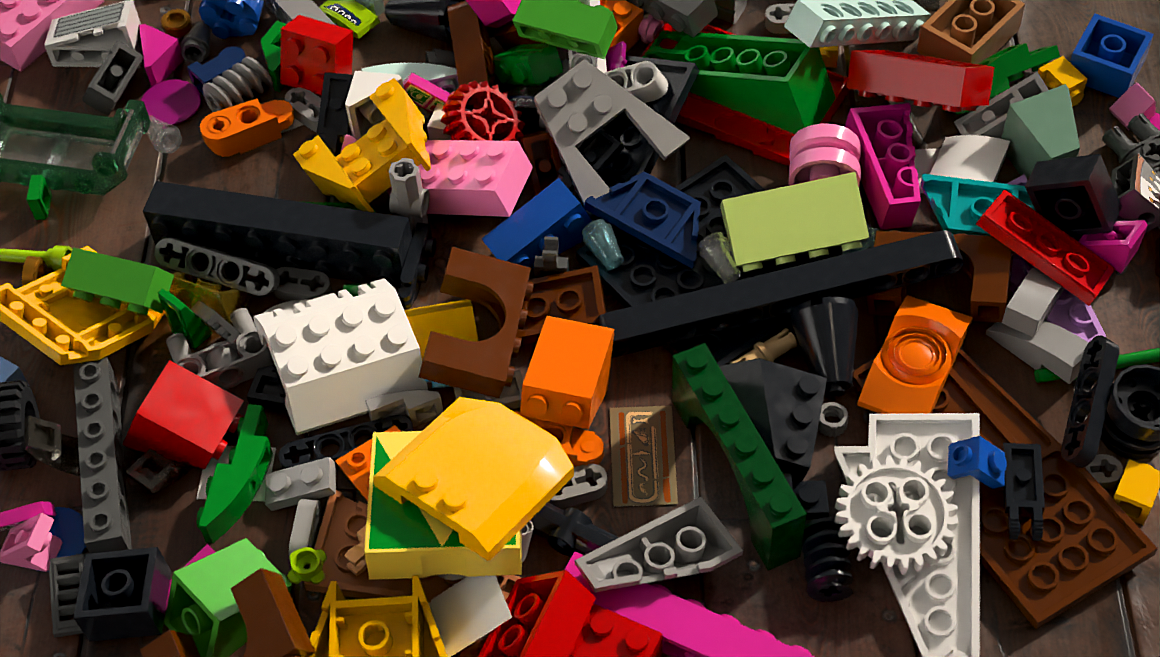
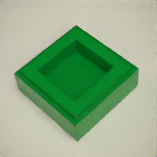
M31 175L26 200L35 220H45L49 214L52 194L43 175Z

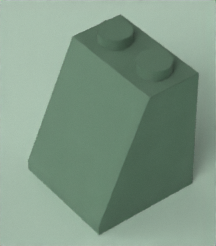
M1066 84L1009 105L1001 139L1010 141L1006 157L1021 176L1025 174L1027 180L1038 161L1078 156L1080 145L1070 92Z

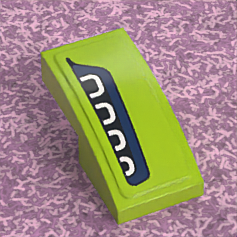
M327 0L319 6L333 23L353 30V37L361 38L380 23L379 18L373 12L355 0Z

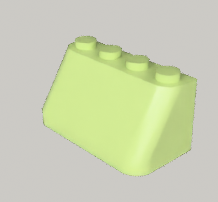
M855 172L723 199L720 204L735 267H742L743 272L762 269L763 262L775 260L776 266L796 262V255L808 253L809 259L829 255L828 249L841 246L842 252L862 248L861 241L869 239Z

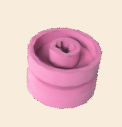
M823 123L807 126L797 131L791 138L789 147V185L855 172L859 187L861 180V166L859 164L861 143L857 135L846 127Z

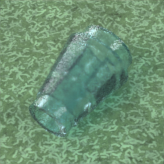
M598 219L584 227L582 230L583 243L605 265L606 269L612 270L620 266L624 258L621 255L611 224L606 223L603 219Z

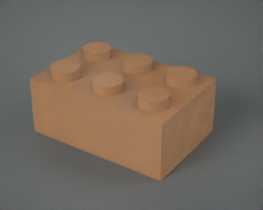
M948 0L921 25L917 52L927 57L979 64L995 54L1019 31L1025 3L1019 0Z

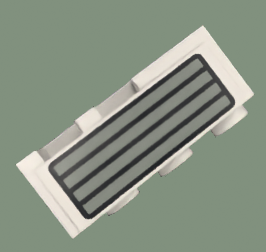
M126 0L53 19L44 45L52 66L101 67L116 41L122 42L143 56L139 29L141 23L133 0Z

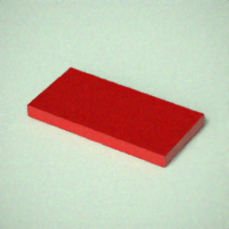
M1007 190L1001 192L976 223L977 226L1088 306L1095 300L1115 270L1109 263Z

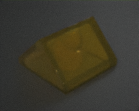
M182 272L171 273L174 275L169 290L171 294L190 309L200 300L216 311L232 326L230 314L237 309L245 308L253 295Z

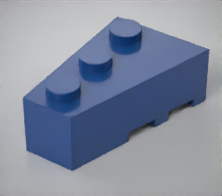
M558 178L485 235L482 240L497 259L532 269L534 268L535 256H542L545 248L544 236L558 237L559 255L600 232L581 203Z

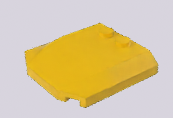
M89 246L81 248L83 250L96 252ZM71 253L62 257V267L18 289H14L10 283L0 286V321L59 365L100 360L152 333L165 313L164 310L162 314L148 311L147 316L128 311V305L121 304L120 309L100 304V298L94 297L92 302H87L72 297L74 291L61 286Z
M459 397L373 476V482L376 488L399 503L403 504L406 500H409L458 532L460 543L487 561H490L574 476V466L557 438L498 402Z

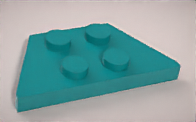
M922 174L920 186L942 229L950 231L952 234L964 233L967 235L991 236L977 226L976 223L1003 190H1007L1035 210L1025 186Z

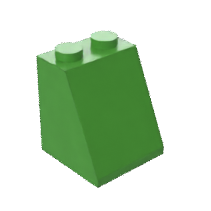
M245 538L173 572L164 624L170 630L192 635L200 657H229L247 642L246 625L230 588L260 568L281 574L289 593L291 592L292 584L285 574L279 572L268 561L261 550L257 549Z

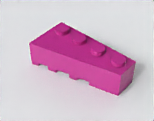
M910 103L851 108L845 124L846 128L857 135L861 143V157L859 161L861 166V183L880 230L911 227L921 202L918 172L914 162L916 153L915 147L912 145L913 127L909 118L911 112Z

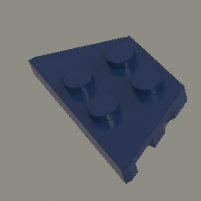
M642 172L632 177L628 182L610 187L609 193L596 199L590 196L585 200V210L692 269L695 266L700 201L647 172Z

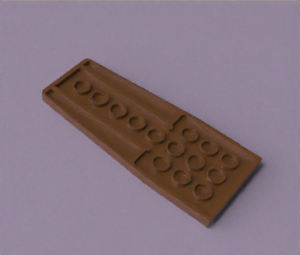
M960 349L932 413H979L980 436L1000 450H1002L1003 443L1041 445L1045 501L1043 537L1041 541L1032 540V535L1030 534L1031 514H1019L1020 534L1018 540L1008 539V513H1005L1004 486L991 489L980 482V563L1033 627L1038 629L1153 557L1158 548L1085 467L1078 468L1064 460L1061 456L1062 445ZM874 359L858 367L853 372L852 383L860 394Z

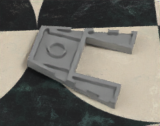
M585 59L534 96L536 107L550 137L554 140L563 165L565 164L572 179V184L577 195L580 196L583 205L588 197L593 196L596 199L609 193L610 188L583 157L577 147L624 112L663 160H666L690 140L688 135ZM586 210L588 216L591 218L594 214Z

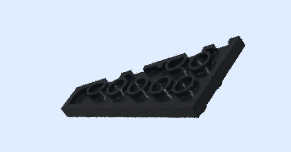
M626 56L627 64L625 66L649 61L667 79L668 89L665 95L660 99L645 104L674 125L700 71L696 63ZM623 112L606 125V132L621 141L624 149L602 174V180L609 188L619 183L628 182L632 177L642 172L651 174L659 157V154ZM596 216L598 221L608 223L607 221Z

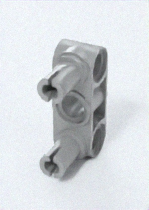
M246 308L237 309L230 314L234 328L241 333L232 344L227 340L221 341L192 353L184 334L176 333L166 339V344L174 363L222 389L233 388L241 382L254 378L258 368L274 365L267 343L262 345L256 326Z

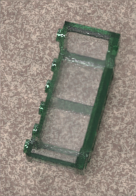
M0 93V182L29 186L31 175H43L48 187L53 190L106 195L126 180L128 176L127 169L142 135L149 129L151 121L144 101L128 100L125 107L126 114L124 109L118 108L113 118L5 104Z

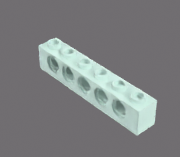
M797 0L784 27L810 48L910 41L919 38L921 25L929 19L931 14L913 0Z

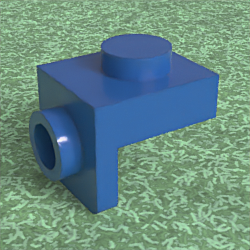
M981 436L961 440L949 445V477L957 479L971 475L991 489L1005 486V470L1007 468L1005 452Z

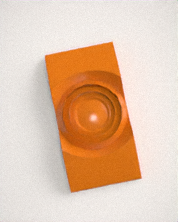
M907 295L894 316L880 352L873 361L857 406L879 414L932 413L973 317Z

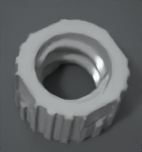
M835 402L824 403L818 425L820 433L829 437L843 434L844 430L846 431L849 418L847 409ZM829 416L838 417L840 422L830 423L825 418Z

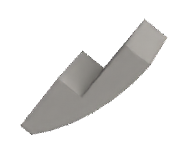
M401 391L365 400L371 421L392 415H404L411 419L413 427L436 419L443 412L441 396L438 391Z

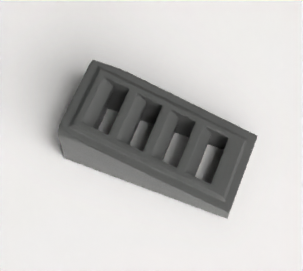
M85 554L50 559L49 577L52 626L55 638L83 633L74 619L63 621V616L73 615L75 612L76 604L64 605V602L77 600L79 588L64 590V587L80 585Z

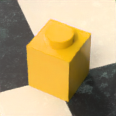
M1128 460L1113 499L1133 522L1144 525L1160 487V471L1146 463Z

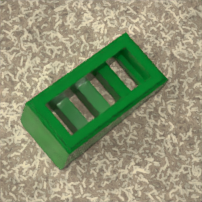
M164 289L158 292V297L172 333L184 334L188 345L194 349L212 335L210 328L182 301Z

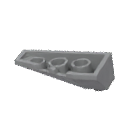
M699 497L576 559L575 565L593 591L600 592L713 571L743 555V550L703 498Z

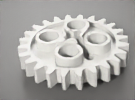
M887 455L885 464L881 466L876 458H872L870 470L863 464H860L857 469V475L849 473L846 480L848 485H841L838 494L842 498H837L835 508L840 511L836 513L835 523L844 525L840 527L838 535L839 537L850 536L846 549L851 550L858 547L860 549L857 557L858 561L867 556L872 558L871 569H874L879 562L885 564V572L887 574L890 573L893 565H898L901 574L905 575L909 564H912L913 568L920 572L923 560L931 566L934 565L937 559L936 554L944 556L948 548L946 544H951L955 534L952 530L956 529L958 520L952 517L956 515L958 506L948 504L952 500L954 493L953 491L942 492L941 490L946 480L940 479L934 482L932 477L935 469L931 468L925 473L921 472V461L919 460L913 467L907 466L906 456L901 458L899 464H894L892 457ZM889 485H894V486H895V491H896V497H895V505H896V507H895V510H896V514H895V512L891 511V508H892L894 499H893L892 491H891V488H890ZM904 492H914L920 497V500H911L904 495ZM871 493L877 494L883 499V502H873L866 495ZM896 515H897L898 517H902V518H901V521H900V523H899L898 529H899V533H900L901 540H902V542H903L904 544H898V542H897V537H896V532H897V523H896V522H897V518H896ZM919 526L925 531L926 535H916L912 533L909 527ZM881 528L888 533V537H878L874 535L871 529Z

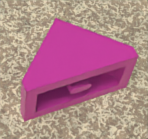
M142 24L139 25L144 66L152 87L163 82L184 61V58L181 54L177 38Z
M1145 220L1116 221L1111 232L1083 235L1078 242L1122 274L1138 251L1148 224Z

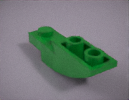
M1027 43L1013 45L996 52L980 62L979 65L995 67L990 100L1009 89L1010 81L1023 77V71L1030 68L1032 72L1038 71L1040 67L1048 64L1050 60L1060 57L1057 45L1041 47L1030 52ZM962 110L961 112H955V113H956V115H957V114H962V113H965V112H968V111Z
M248 404L245 417H241L238 423L239 439L236 447H232L230 450L229 464L217 463L214 475L209 476L207 480V499L204 507L199 508L196 519L197 528L201 530L206 543H215L239 520L252 503L268 472L274 454L268 437L265 436L268 421L262 405Z

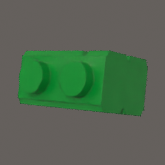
M518 44L508 49V51L494 56L493 60L495 74L503 85H540L549 80V78L563 73V66L557 48L549 44Z

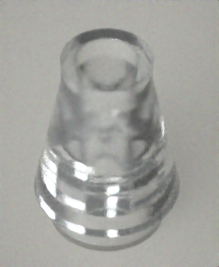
M147 116L142 120L141 130L145 132L158 152L170 154L179 149L182 143V136L176 126L161 121L154 116Z
M716 232L705 237L700 242V256L720 276L724 284L734 282L741 276L738 266L735 265L728 237H724L721 232Z

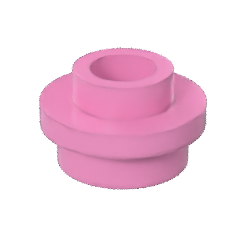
M651 14L644 18L638 29V34L641 35V42L646 44L652 42L664 26V22L656 20Z

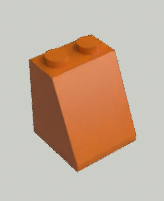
M547 316L522 384L520 416L589 430L608 390L615 329Z

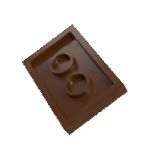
M598 265L528 280L534 282L529 302H523L522 309L528 310L524 328L523 330L517 329L516 337L522 338L521 345L537 342L547 316L593 325L594 320L598 316L606 313Z

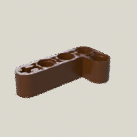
M466 0L448 6L447 11L459 86L467 85L474 80L478 84L487 81L490 88L497 85L490 38L494 37L497 28L485 26ZM466 105L465 108L472 110L474 105Z

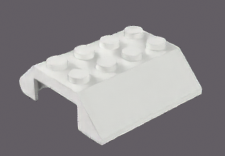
M384 278L370 282V287L367 284L359 285L358 296L355 297L345 289L338 291V297L335 293L307 300L305 302L306 307L301 302L293 305V315L287 316L279 308L273 310V316L269 312L254 316V323L262 345L267 343L286 393L285 406L296 435L367 414L368 409L365 400L401 391L428 390L425 379L418 378L422 364L419 345L396 289Z

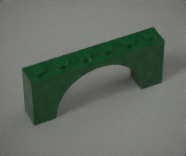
M703 343L673 355L672 403L687 428L704 422L720 443L734 471L745 501L750 522L751 542L766 569L769 571L801 557L807 514L707 345Z

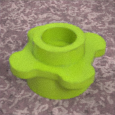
M310 547L293 551L290 555L292 570L288 573L289 581L293 584H298L301 581H311L313 584L321 583L325 578L322 569L323 563L327 560L326 553L323 550H315ZM305 565H311L309 569L304 568Z

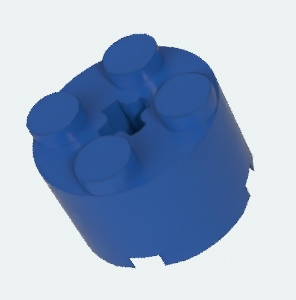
M201 0L199 14L203 22L212 29V33L218 38L226 39L229 36L242 37L252 35L256 32L264 0Z

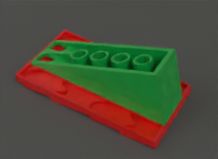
M665 23L640 56L696 63L700 70L676 122L708 132L719 140L752 150L755 155L790 166V141L796 132L807 126L821 123L828 124L831 116L834 115L844 100L845 95L850 91L847 88V77L826 69L819 47L810 48L800 39L735 35L709 24L693 38L684 32L676 31L670 24Z

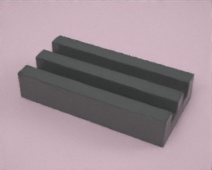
M200 300L191 308L204 323L232 344L241 334L216 311Z

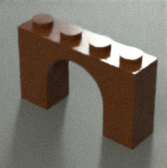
M876 231L874 247L932 232ZM964 233L953 234L964 260L961 270L967 273L973 281L971 293L972 321L1002 323L1006 307L1009 303L1013 251L993 236L967 235ZM907 286L867 295L869 315L895 316L906 297Z
M452 247L440 292L475 301L488 308L498 322L499 332L495 336L483 341H468L431 331L418 378L500 398L504 386H511L515 373V367L509 365L511 357L517 358L522 338L516 337L517 329L523 330L528 310L522 309L524 301L529 302L534 282L528 281L531 268Z
M260 568L230 588L247 629V646L243 657H311L315 654V650L281 574ZM168 630L140 650L143 657H200L192 635L174 630Z

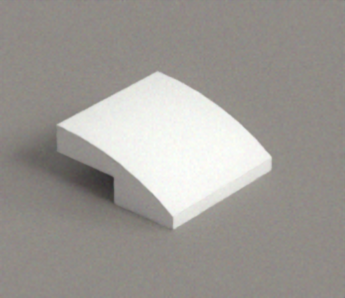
M978 135L946 137L930 175L995 182L1008 152L1010 141Z

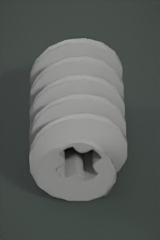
M247 56L242 59L241 64L236 63L232 66L231 70H225L222 73V77L217 76L213 78L212 83L204 84L203 95L211 111L216 112L232 107L233 102L236 105L244 103L242 96L249 101L253 100L252 89L261 94L263 93L261 83L270 88L273 82L264 67L252 57Z

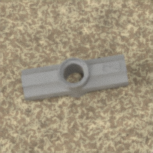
M402 158L397 162L391 163L388 171L392 187L389 210L391 213L397 214V216L409 218L413 237L417 222L429 224L427 210L430 195L428 189L422 188L420 170L414 164V160Z

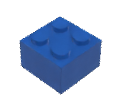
M1094 13L1072 53L1070 63L1087 78V87L1120 98L1133 85L1146 60L1154 34Z

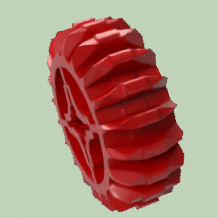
M475 80L467 85H460L455 92L453 91L448 96L447 102L443 105L442 112L444 115L440 121L446 125L442 134L450 135V140L492 141L494 134H500L499 141H519L518 137L524 136L521 130L525 123L518 120L521 118L522 112L515 110L514 107L517 101H509L507 98L508 91L500 93L498 84L490 88L487 81L478 84ZM474 105V109L465 111V106Z

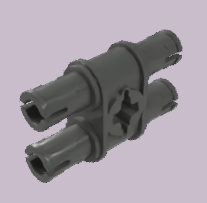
M1141 113L1139 116L1136 115L1132 118L1127 127L1141 140L1140 143H1133L1118 126H1114L1113 130L1110 128L1103 135L1102 141L1117 154L1120 165L1139 153L1160 177V131L1144 114Z

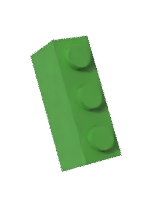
M521 0L513 18L514 26L520 37L605 59L618 28L614 14L608 8L601 5L589 6L582 4L579 0Z
M73 247L61 286L73 290L72 297L87 302H92L94 297L100 298V304L120 309L121 304L128 305V311L147 316L148 311L163 313L158 292L161 289L170 290L174 275L156 266Z

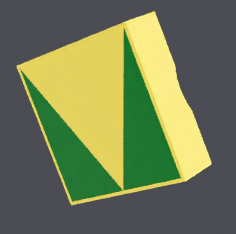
M422 431L373 433L364 551L369 580L406 579L416 575L419 578H425L441 574H456L467 577L522 575V530L490 561H487L460 543L459 533L409 500L401 504L376 488L373 476Z

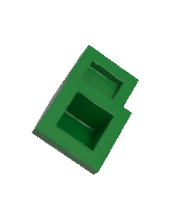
M276 21L261 39V46L269 75L273 82V88L277 92H280L285 86L280 83L281 28L286 24L280 21Z

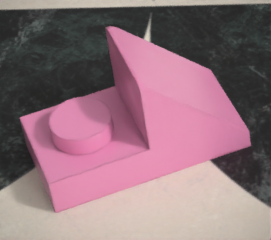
M40 513L12 527L0 550V562L44 572L49 571L50 559L57 557L62 545V540L49 532L54 519Z

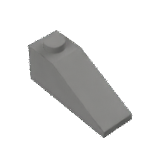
M1036 72L989 101V105L977 107L976 111L967 113L954 121L961 135L1002 138L1009 105L1049 89L1039 73Z

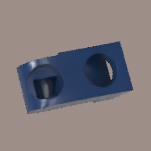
M227 47L220 52L219 56L203 65L198 61L187 66L191 83L203 95V85L208 82L212 83L213 78L217 76L222 77V73L227 69L231 70L234 64H241L242 59L246 57L245 52L239 47Z

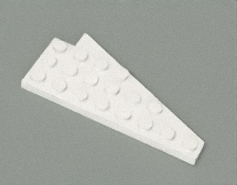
M979 413L869 414L868 446H834L835 456L845 480H847L849 473L857 475V469L860 464H863L870 470L872 458H876L882 466L885 464L887 455L892 457L894 464H899L901 458L906 456L907 466L913 467L919 460L921 461V472L925 473L931 468L935 469L932 480L935 482L945 479L946 482L941 491H953L954 493L952 500L948 504L958 506L956 515L952 517L958 520V525L955 530H952L955 536L951 544H946L948 548L944 556L936 554L937 559L932 566L923 560L920 572H917L912 564H909L905 575L901 574L898 565H893L890 573H886L921 657H980V481L971 475L952 479L948 476V447L951 443L980 436ZM889 485L890 488H891V491H892L893 499H894V502H893L891 511L895 512V514H896V510H895V507H896V505H895V497H896L895 486H894V485ZM910 491L904 492V495L911 500H920V497L916 493ZM871 493L866 495L873 502H883V499L877 494ZM896 515V518H897V522H896V523H897V532H896L897 542H898V544H904V543L902 542V540H901L900 533H899V529H898L899 523H900L902 517H898V516ZM919 526L909 527L912 533L916 535H926L925 531ZM881 528L871 529L874 535L878 537H888V533ZM881 562L885 571V564Z

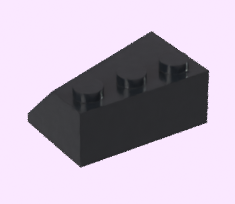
M761 358L719 366L781 472H791L792 481H803L811 467L827 378Z

